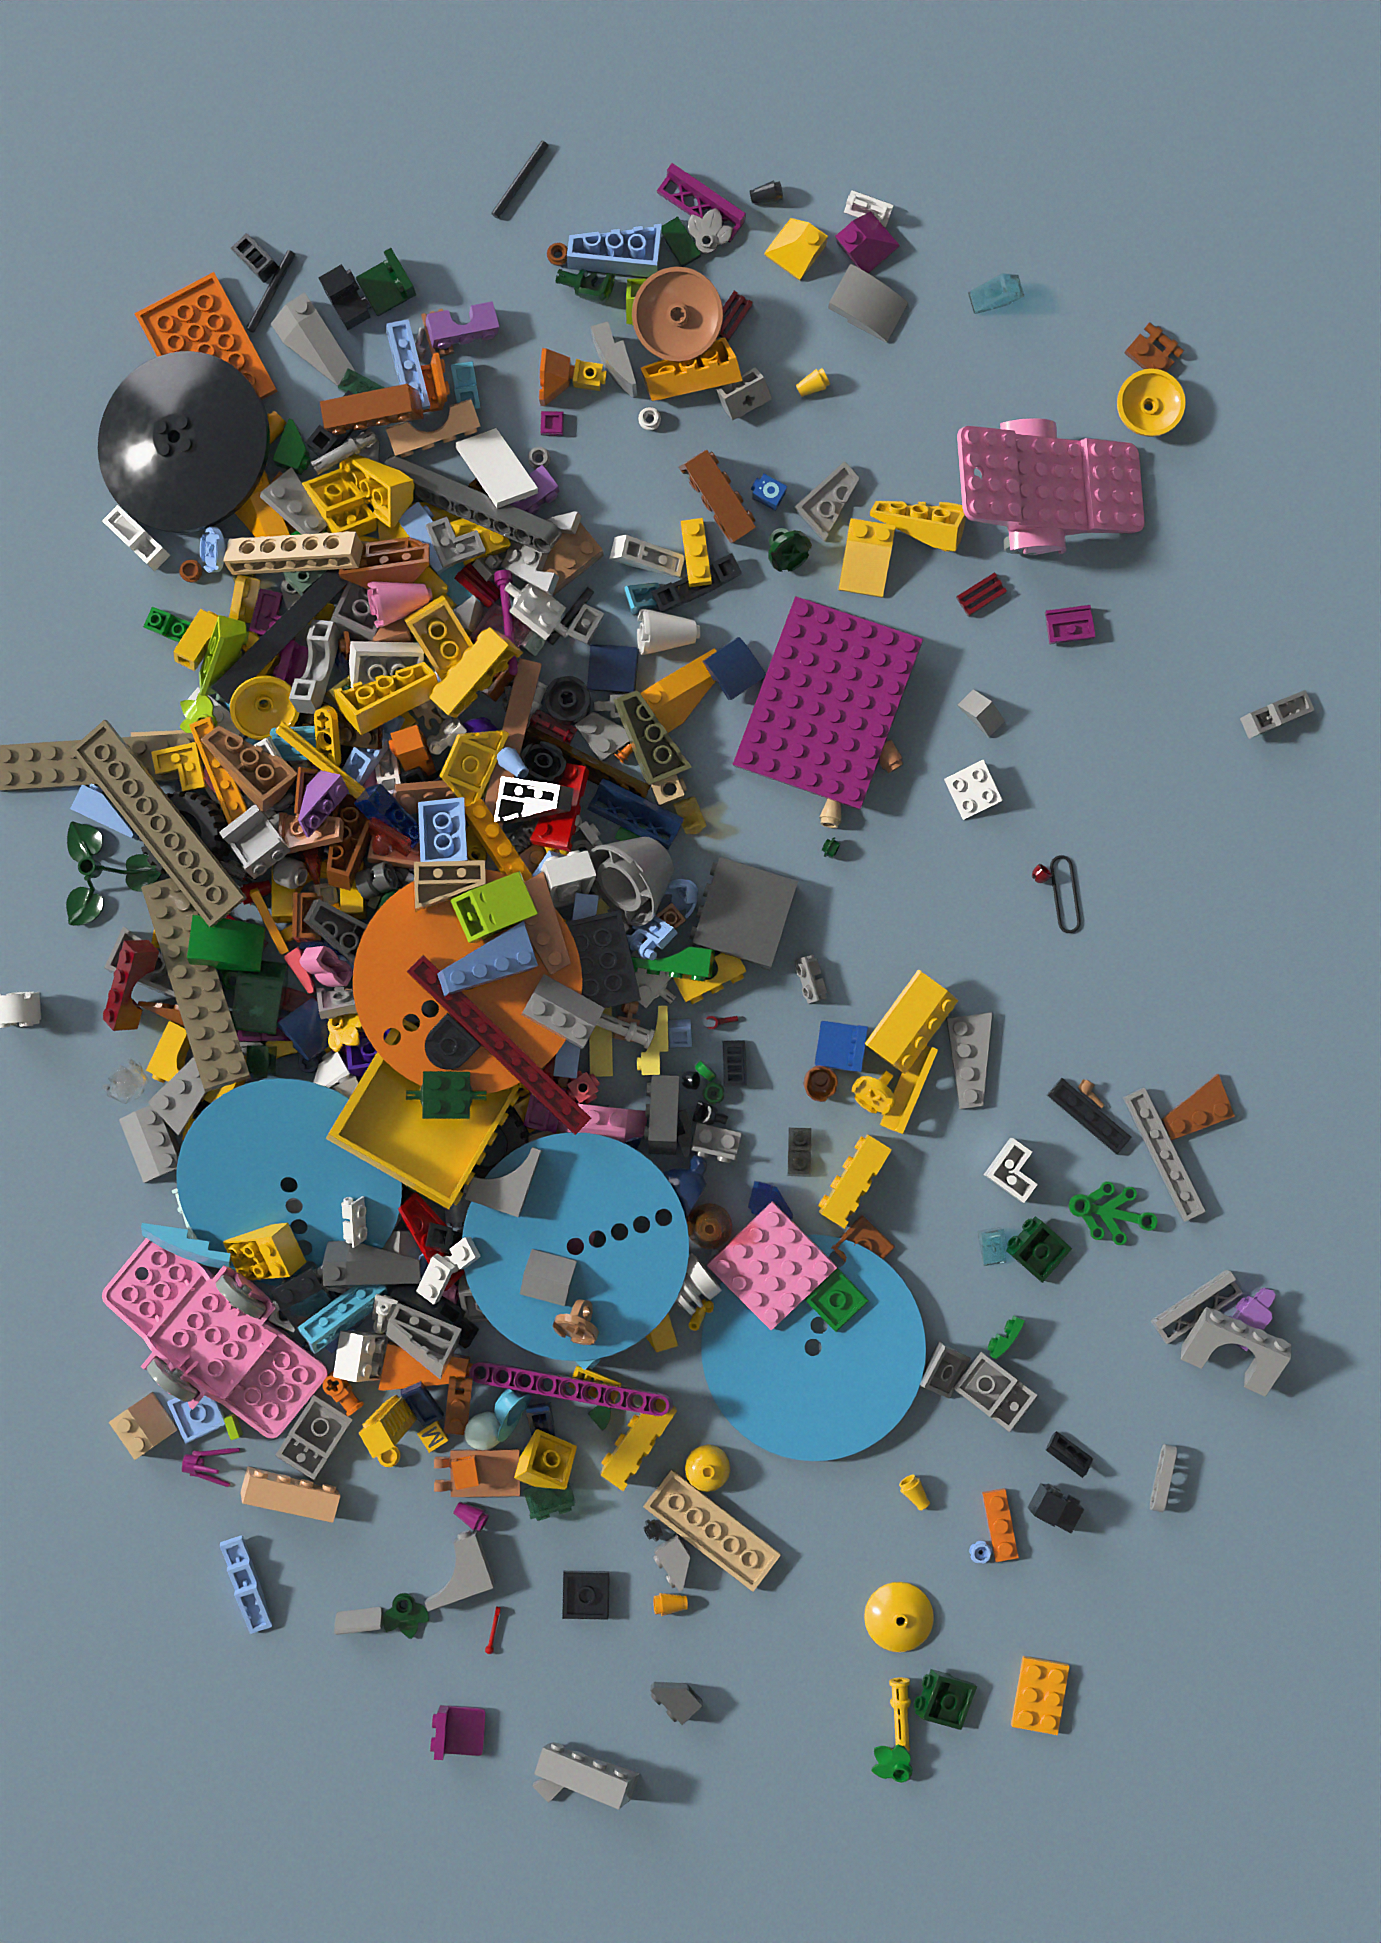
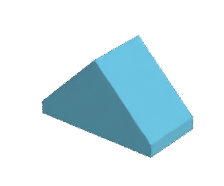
M658 582L624 587L632 615L639 613L640 609L658 607L651 594V591L660 588Z

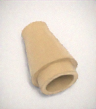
M827 799L819 817L822 826L838 828L839 823H841V803Z

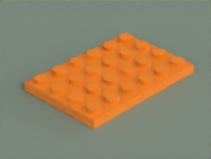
M214 272L134 313L157 357L180 351L210 354L226 361L244 374L253 384L262 400L278 392Z

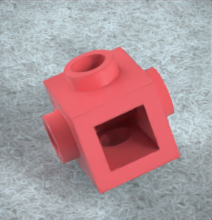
M578 1071L576 1079L569 1078L571 1082L567 1084L569 1089L566 1091L572 1100H577L579 1104L584 1101L587 1105L597 1098L595 1093L600 1091L597 1087L600 1083L593 1073L589 1075L588 1072L582 1074L581 1071ZM581 1083L587 1085L585 1092L579 1091L578 1087Z

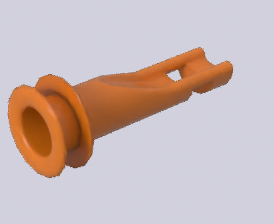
M631 744L625 746L621 751L617 750L619 753L614 755L625 764L623 761L625 759L628 761L627 757L633 752Z

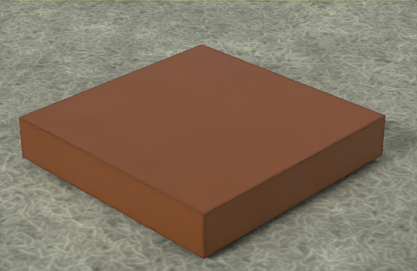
M863 1215L840 1237L841 1239L838 1243L831 1247L845 1262L846 1255L838 1249L844 1240L859 1244L882 1259L895 1248Z

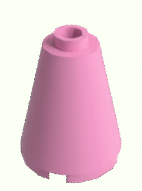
M367 583V586L371 588L367 590L371 615L377 616L378 621H374L377 628L384 627L409 616L433 601L431 589L426 588L425 584Z

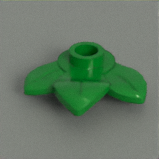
M898 1744L894 1749L888 1746L874 1748V1756L878 1764L873 1766L871 1771L875 1775L884 1779L893 1778V1780L900 1783L906 1782L912 1776L911 1756L904 1746Z

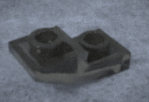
M789 1127L787 1176H810L811 1128Z

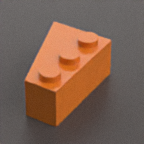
M417 725L390 733L392 740L388 741L390 749L395 757L400 760L405 772L418 766L428 776L436 772L425 735Z

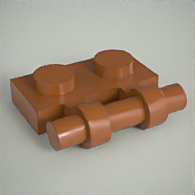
M1149 322L1144 328L1150 334L1148 339L1139 334L1124 353L1143 369H1159L1167 372L1174 364V361L1168 356L1173 353L1179 358L1184 350L1178 346L1179 343L1175 339L1171 340L1163 333V329L1159 326L1156 328ZM1155 340L1166 347L1163 352L1153 345Z

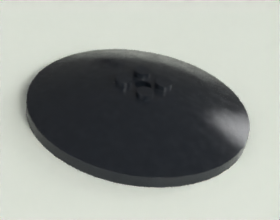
M180 351L158 356L130 373L110 398L103 413L98 434L100 470L104 482L115 501L124 511L139 522L154 529L172 533H189L204 530L207 527L221 523L238 511L259 484L267 464L270 449V428L267 412L253 384L244 374L226 361L210 354L194 351ZM175 432H179L180 439L178 442L172 443V435Z

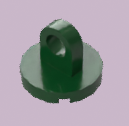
M778 528L769 537L771 547L768 559L773 568L779 572H783L782 570L793 571L808 559V552L812 547L810 539L801 531L793 530L789 532L786 528Z

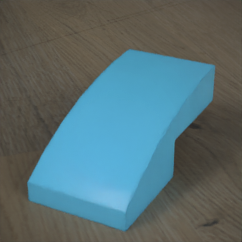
M473 361L451 364L457 403L471 398L474 408H481Z

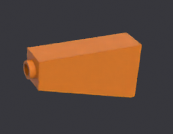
M389 1342L386 1347L378 1390L404 1389L422 1381L424 1386L449 1384L450 1376L466 1380V1377H470L469 1371L473 1363H470L471 1357L453 1354L440 1380L396 1343Z

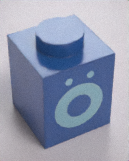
M763 473L761 479L756 478L751 487L753 491L752 499L776 511L787 492V486Z

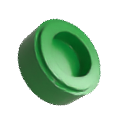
M700 1060L695 1065V1069L709 1082H712L717 1076L703 1061Z

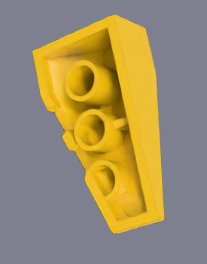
M876 501L869 515L885 524L895 525V529L933 548H939L947 552L956 551L961 542L967 518L963 511V505L949 502H939V506H926V502H918V504L911 506L906 505L903 501Z

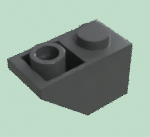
M654 1682L651 1684V1697L658 1705L662 1703L668 1709L666 1713L674 1722L678 1720L683 1725L702 1707V1699L687 1683Z

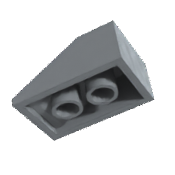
M349 582L344 589L331 621H334L341 635L343 631H348L351 640L361 642L372 641L378 629L374 621H378L376 615H371L367 594L369 589Z

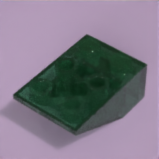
M262 960L260 972H238L231 1013L235 1029L276 1034L289 981L287 963Z

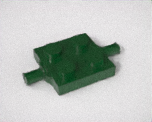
M423 1071L421 1089L406 1090V1095H415L406 1096V1100H420L422 1104V1119H470L472 1100L486 1101L487 1096L477 1095H487V1090L472 1091L470 1072Z

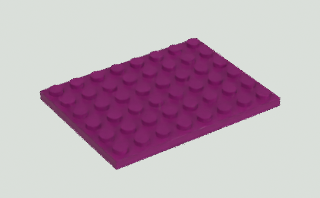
M795 596L735 756L733 766L861 810L923 639Z

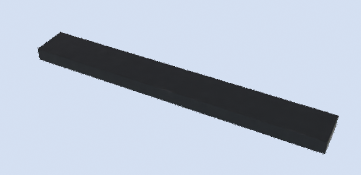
M339 569L327 570L211 688L229 704L235 690L245 681L256 677L350 581L340 578Z

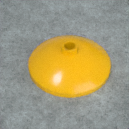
M1144 369L1135 372L1125 380L1117 397V409L1122 422L1134 433L1147 437L1160 436L1171 431L1181 420L1186 403L1185 394L1180 383L1172 375L1159 369ZM1145 404L1151 405L1152 410H1146Z
M258 676L242 683L235 690L230 701V715L235 727L245 736L260 741L269 737L271 729L277 728L282 722L286 723L289 727H293L297 722L299 712L296 711L289 700L292 687L287 682L273 676ZM261 700H267L265 704L259 703Z
M891 1582L879 1587L871 1595L866 1604L864 1619L867 1631L876 1644L888 1651L907 1652L917 1648L927 1639L932 1630L934 1614L928 1597L918 1587L906 1582ZM903 1617L905 1619L904 1623H896L897 1618Z

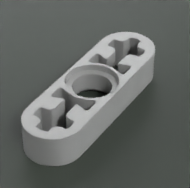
M1167 1444L1162 1446L1150 1500V1510L1164 1512L1177 1454L1175 1446Z

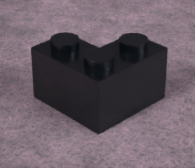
M341 264L318 277L327 297L347 331L371 318L368 309L371 307L365 296L360 298L357 290L360 288L350 269L346 271Z
M1040 1483L1027 1508L1040 1520L1053 1527L1056 1525L1072 1534L1084 1511V1508L1079 1505L1081 1501L1070 1494L1067 1497L1063 1496L1064 1493L1052 1484L1048 1483L1045 1486Z

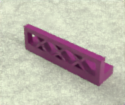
M671 163L667 169V177L657 189V193L690 216L696 215L703 219V209H718L722 216V222L730 221L735 225L732 229V235L728 240L730 243L745 223L746 213ZM672 181L679 186L680 193L669 194L665 191V188ZM683 197H695L698 206L688 207L684 204Z

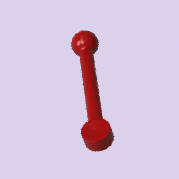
M496 1606L489 1644L485 1648L487 1654L494 1652L493 1642L501 1607Z

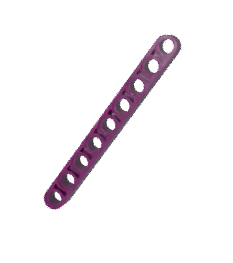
M487 1361L473 1364L469 1371L473 1381L480 1384L654 1416H663L669 1413L673 1407L672 1399L663 1393ZM480 1366H483L487 1371L484 1379L478 1375V1368ZM502 1370L507 1371L509 1374V1379L506 1383L500 1379V1372ZM524 1374L529 1375L531 1378V1384L528 1387L522 1383ZM546 1378L553 1381V1389L551 1391L544 1387ZM569 1382H572L576 1387L573 1395L569 1394L566 1390ZM591 1386L596 1387L598 1390L596 1399L591 1398L588 1394ZM613 1390L618 1391L621 1395L618 1403L613 1402L611 1399ZM636 1394L641 1395L643 1398V1405L641 1407H637L633 1403V1398ZM659 1398L666 1402V1409L664 1411H659L656 1408V1401Z

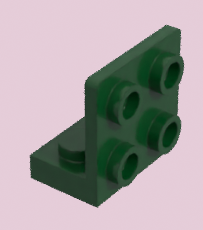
M392 248L384 251L386 260L356 276L358 284L377 316L416 296L414 286Z

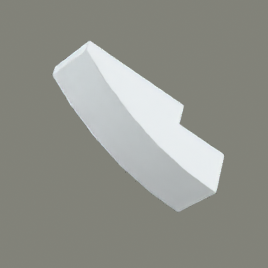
M118 505L102 520L154 571L170 556L163 547Z

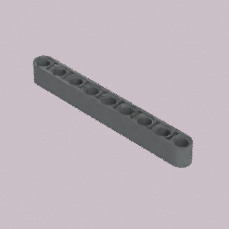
M390 455L383 463L400 470L413 479V497L537 551L549 553L562 536L560 528L549 521L509 504L496 508L488 495L402 458Z

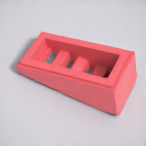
M297 947L285 955L284 959L308 994L314 995L317 991L312 975L299 962L304 952L301 947Z

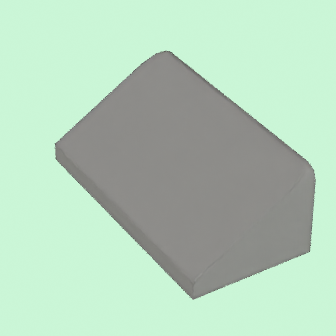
M374 1607L337 1612L334 1633L340 1635L380 1630L383 1625L382 1608Z

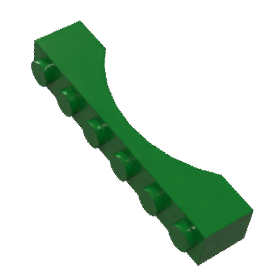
M688 947L680 953L655 960L640 959L632 956L631 958L635 972H638V968L647 969L646 974L660 975V971L669 972V977L682 978L683 974L692 975L691 980L705 981V977H712L715 950Z

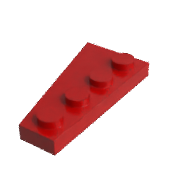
M566 764L563 777L558 785L574 788L571 810L540 818L530 838L533 845L571 852L572 844L570 842L572 835H575L576 816L580 814L581 810L579 803L581 797L584 796L589 770L586 766Z
M416 1192L413 1193L398 1210L428 1264L432 1256L437 1253L442 1257L451 1256L425 1246L430 1223L447 1225ZM458 1269L457 1272L452 1273L444 1292L465 1273L464 1269Z

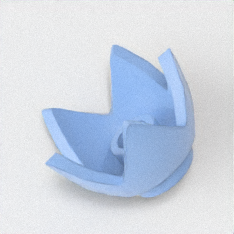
M672 880L669 882L665 894H672L670 904L673 903L678 911L686 909L685 917L687 919L696 907L698 888L691 880Z

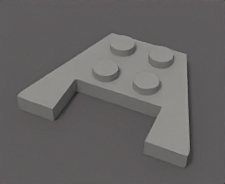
M574 511L544 520L557 525L562 533L575 534L582 516ZM511 540V545L507 550L501 567L505 570H510L514 576L527 581L548 595H553L559 576L552 572H542L548 553H542Z

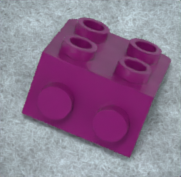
M293 640L279 653L281 660L279 666L276 665L273 671V677L287 682L291 687L293 686L294 679H300L304 675L308 663V647L301 646Z
M440 1705L437 1714H433L432 1728H436V1735L431 1738L430 1752H434V1760H443L445 1754L480 1756L483 1753L486 1711L483 1708Z

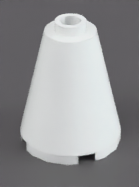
M640 609L638 621H642V623H640V629H637V643L641 655L693 644L696 642V639L700 638V626L696 625L695 620L649 609Z

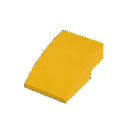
M341 468L302 483L326 522V531L328 533L350 531L356 532L358 537L376 531L377 517L365 504L364 494Z

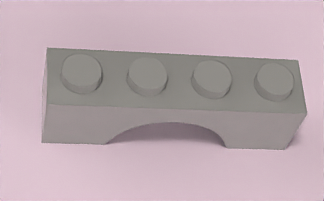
M312 619L307 636L308 663L306 671L300 679H294L289 700L299 713L314 714L316 710L321 708L339 647L338 639H341V634L334 621Z

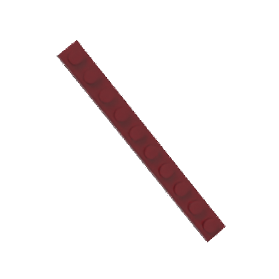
M422 955L407 970V973L562 1124L576 1135L592 1118L461 991L444 996L437 975L440 970Z

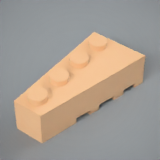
M247 1466L240 1492L243 1504L332 1523L334 1522L340 1500V1493L336 1490L335 1486L328 1484L320 1486L309 1480H297L286 1475L275 1474Z

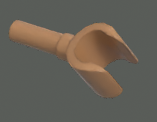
M1083 1079L1079 1085V1091L1091 1098L1099 1108H1102L1104 1106L1102 1101L1091 1092L1095 1085Z

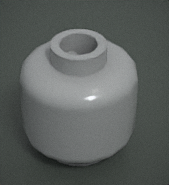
M285 856L272 867L273 879L279 885L296 889L306 882L308 876L306 866L297 859Z

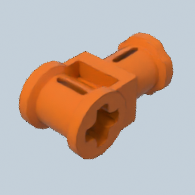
M332 1371L323 1381V1390L328 1395H331L336 1403L339 1401L347 1411L346 1415L350 1416L362 1407L364 1403L359 1401L351 1391L353 1388L348 1381L333 1377L334 1371ZM337 1380V1381L339 1382V1384H338V1385L335 1384V1385L333 1386V1385L331 1384V1382H332V1381L334 1382V1381Z

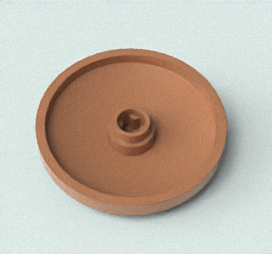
M686 267L662 269L647 278L637 291L632 307L634 330L640 342L652 354L669 361L691 360L705 353L718 338L723 324L722 300L712 282L701 273Z

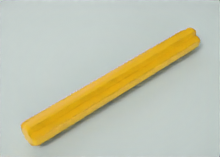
M282 722L277 727L276 734L320 770L341 775L349 793L358 801L365 803L369 799L371 793L286 723Z

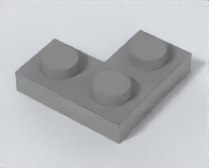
M447 517L428 523L425 526L442 568L485 554L486 550L477 530L455 537Z

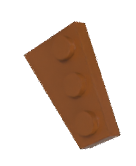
M1216 1074L1161 1120L1170 1140H1174L1235 1117L1220 1076Z

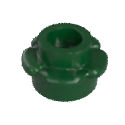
M835 837L832 840L827 839L821 851L825 852V858L828 856L833 859L841 845L840 842L835 840Z
M710 1082L703 1089V1098L711 1105L717 1102L720 1103L724 1099V1088L721 1084ZM712 1091H715L716 1095L713 1096L711 1094Z

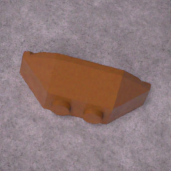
M411 537L363 544L359 568L339 569V576L366 589H371L367 586V583L370 582L414 583L430 565V546Z

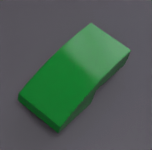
M151 607L143 627L179 643L191 622Z
M1013 1315L1012 1320L1008 1319L1004 1328L1006 1336L996 1334L995 1338L992 1337L990 1339L987 1350L990 1351L989 1355L992 1358L997 1359L1011 1346L1022 1329L1025 1320Z

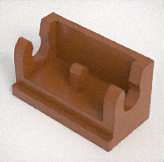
M293 893L292 938L297 942H322V937L304 922L313 901L317 899L323 901V896H317V893Z

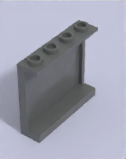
M719 857L718 863L713 862L710 875L713 876L712 883L706 884L703 896L707 897L705 905L699 906L696 918L700 919L698 927L693 926L689 939L693 940L692 946L695 947L697 945L715 950L719 953L761 965L762 969L770 971L798 881Z

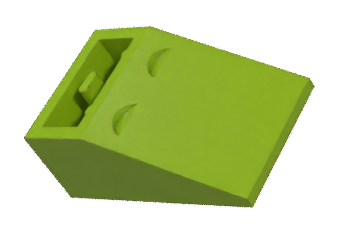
M520 871L472 889L450 900L469 943H478L538 914Z

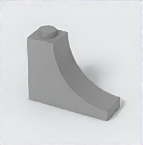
M532 1147L523 1164L506 1176L494 1179L474 1176L468 1186L465 1184L463 1193H466L465 1199L520 1217L543 1150Z
M466 1530L457 1535L458 1538L453 1542L456 1553L454 1573L443 1589L426 1599L427 1611L494 1588L495 1581L477 1531L471 1533V1530Z

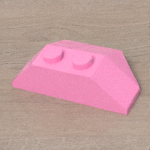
M578 1104L592 1118L578 1133L598 1134L613 1138L622 1143L628 1139L644 1135L647 1118H645L646 1111ZM559 1121L558 1129L562 1133L571 1132Z

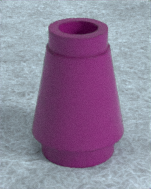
M462 1502L457 1504L453 1512L473 1531H482L489 1518V1515L485 1513L486 1510Z

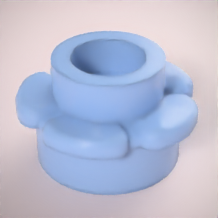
M977 1541L976 1544H972L969 1549L971 1559L975 1563L984 1564L988 1562L992 1555L991 1546L987 1545L985 1541Z

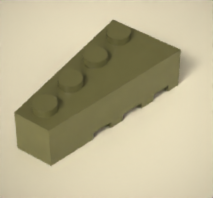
M638 690L613 699L647 784H653L692 768Z

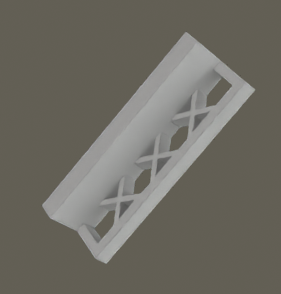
M1223 1271L1151 1320L1166 1344L1194 1327L1201 1316L1199 1311H1204L1203 1308H1200L1201 1303L1209 1297H1214L1213 1307L1210 1309L1219 1310L1243 1294L1236 1284V1278L1231 1271ZM1229 1284L1235 1291L1228 1297L1219 1295L1220 1290ZM1191 1309L1196 1310L1192 1321H1181L1182 1316ZM1172 1322H1176L1175 1332L1167 1337L1163 1328Z

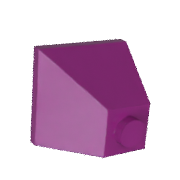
M871 211L851 221L835 236L837 244L854 264L868 274L900 246Z

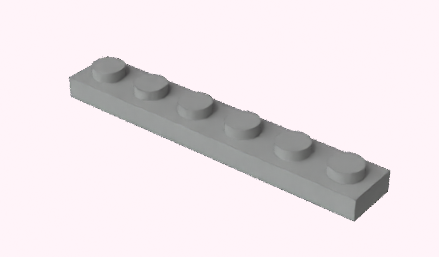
M1139 1089L1123 1097L1182 1220L1185 1222L1204 1213L1205 1209L1146 1089Z

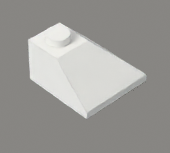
M330 1051L322 1057L323 1062L318 1065L313 1083L332 1089L340 1084L339 1079L350 1074L348 1072V1062L342 1056L341 1051L335 1053Z

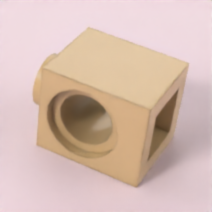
M677 774L651 784L660 807L685 798L684 792L687 791L683 778L678 779ZM669 784L674 785L677 789L676 793L671 796L666 795L663 791L664 787Z

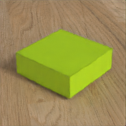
M231 1414L224 1418L230 1440L241 1437L243 1431L237 1415Z

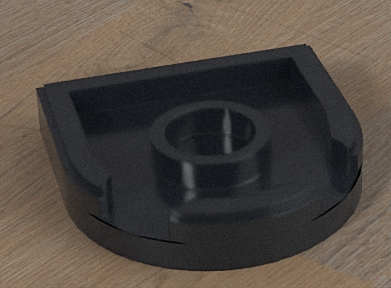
M448 1013L433 1027L425 1040L427 1058L434 1066L444 1070H452L462 1066L481 1047V1044Z

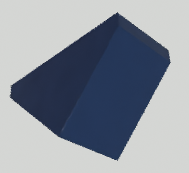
M551 1402L528 1405L526 1414L531 1436L537 1429L555 1436Z

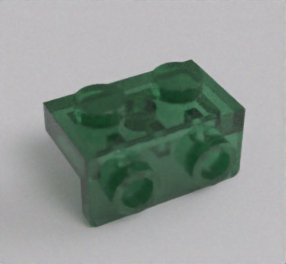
M569 1480L565 1490L534 1486L523 1490L530 1511V1519L536 1518L537 1521L549 1518L550 1513L556 1511L559 1514L569 1512L576 1502Z

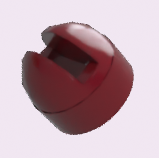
M1040 863L1032 871V878L1040 884L1045 883L1052 877L1051 872Z

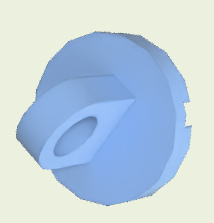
M207 527L204 530L206 534H202L200 539V557L202 561L206 562L207 566L203 567L208 573H217L223 568L228 540L232 538H223L220 529L217 527Z

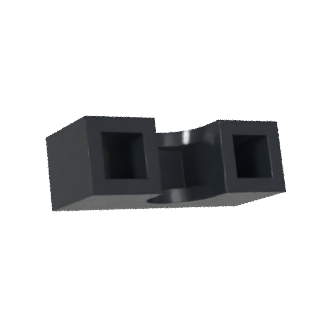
M347 390L343 397L353 395V393ZM319 425L307 439L306 444L312 452L322 457L341 446L354 429L346 430L344 434L334 435L332 432L324 429V426Z

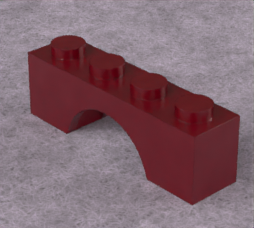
M129 940L123 942L117 968L114 971L111 990L108 993L107 1005L103 1011V1020L113 1031L138 1029L143 1010L131 998L132 991L136 983L143 976L154 971L159 955L158 949L149 940Z

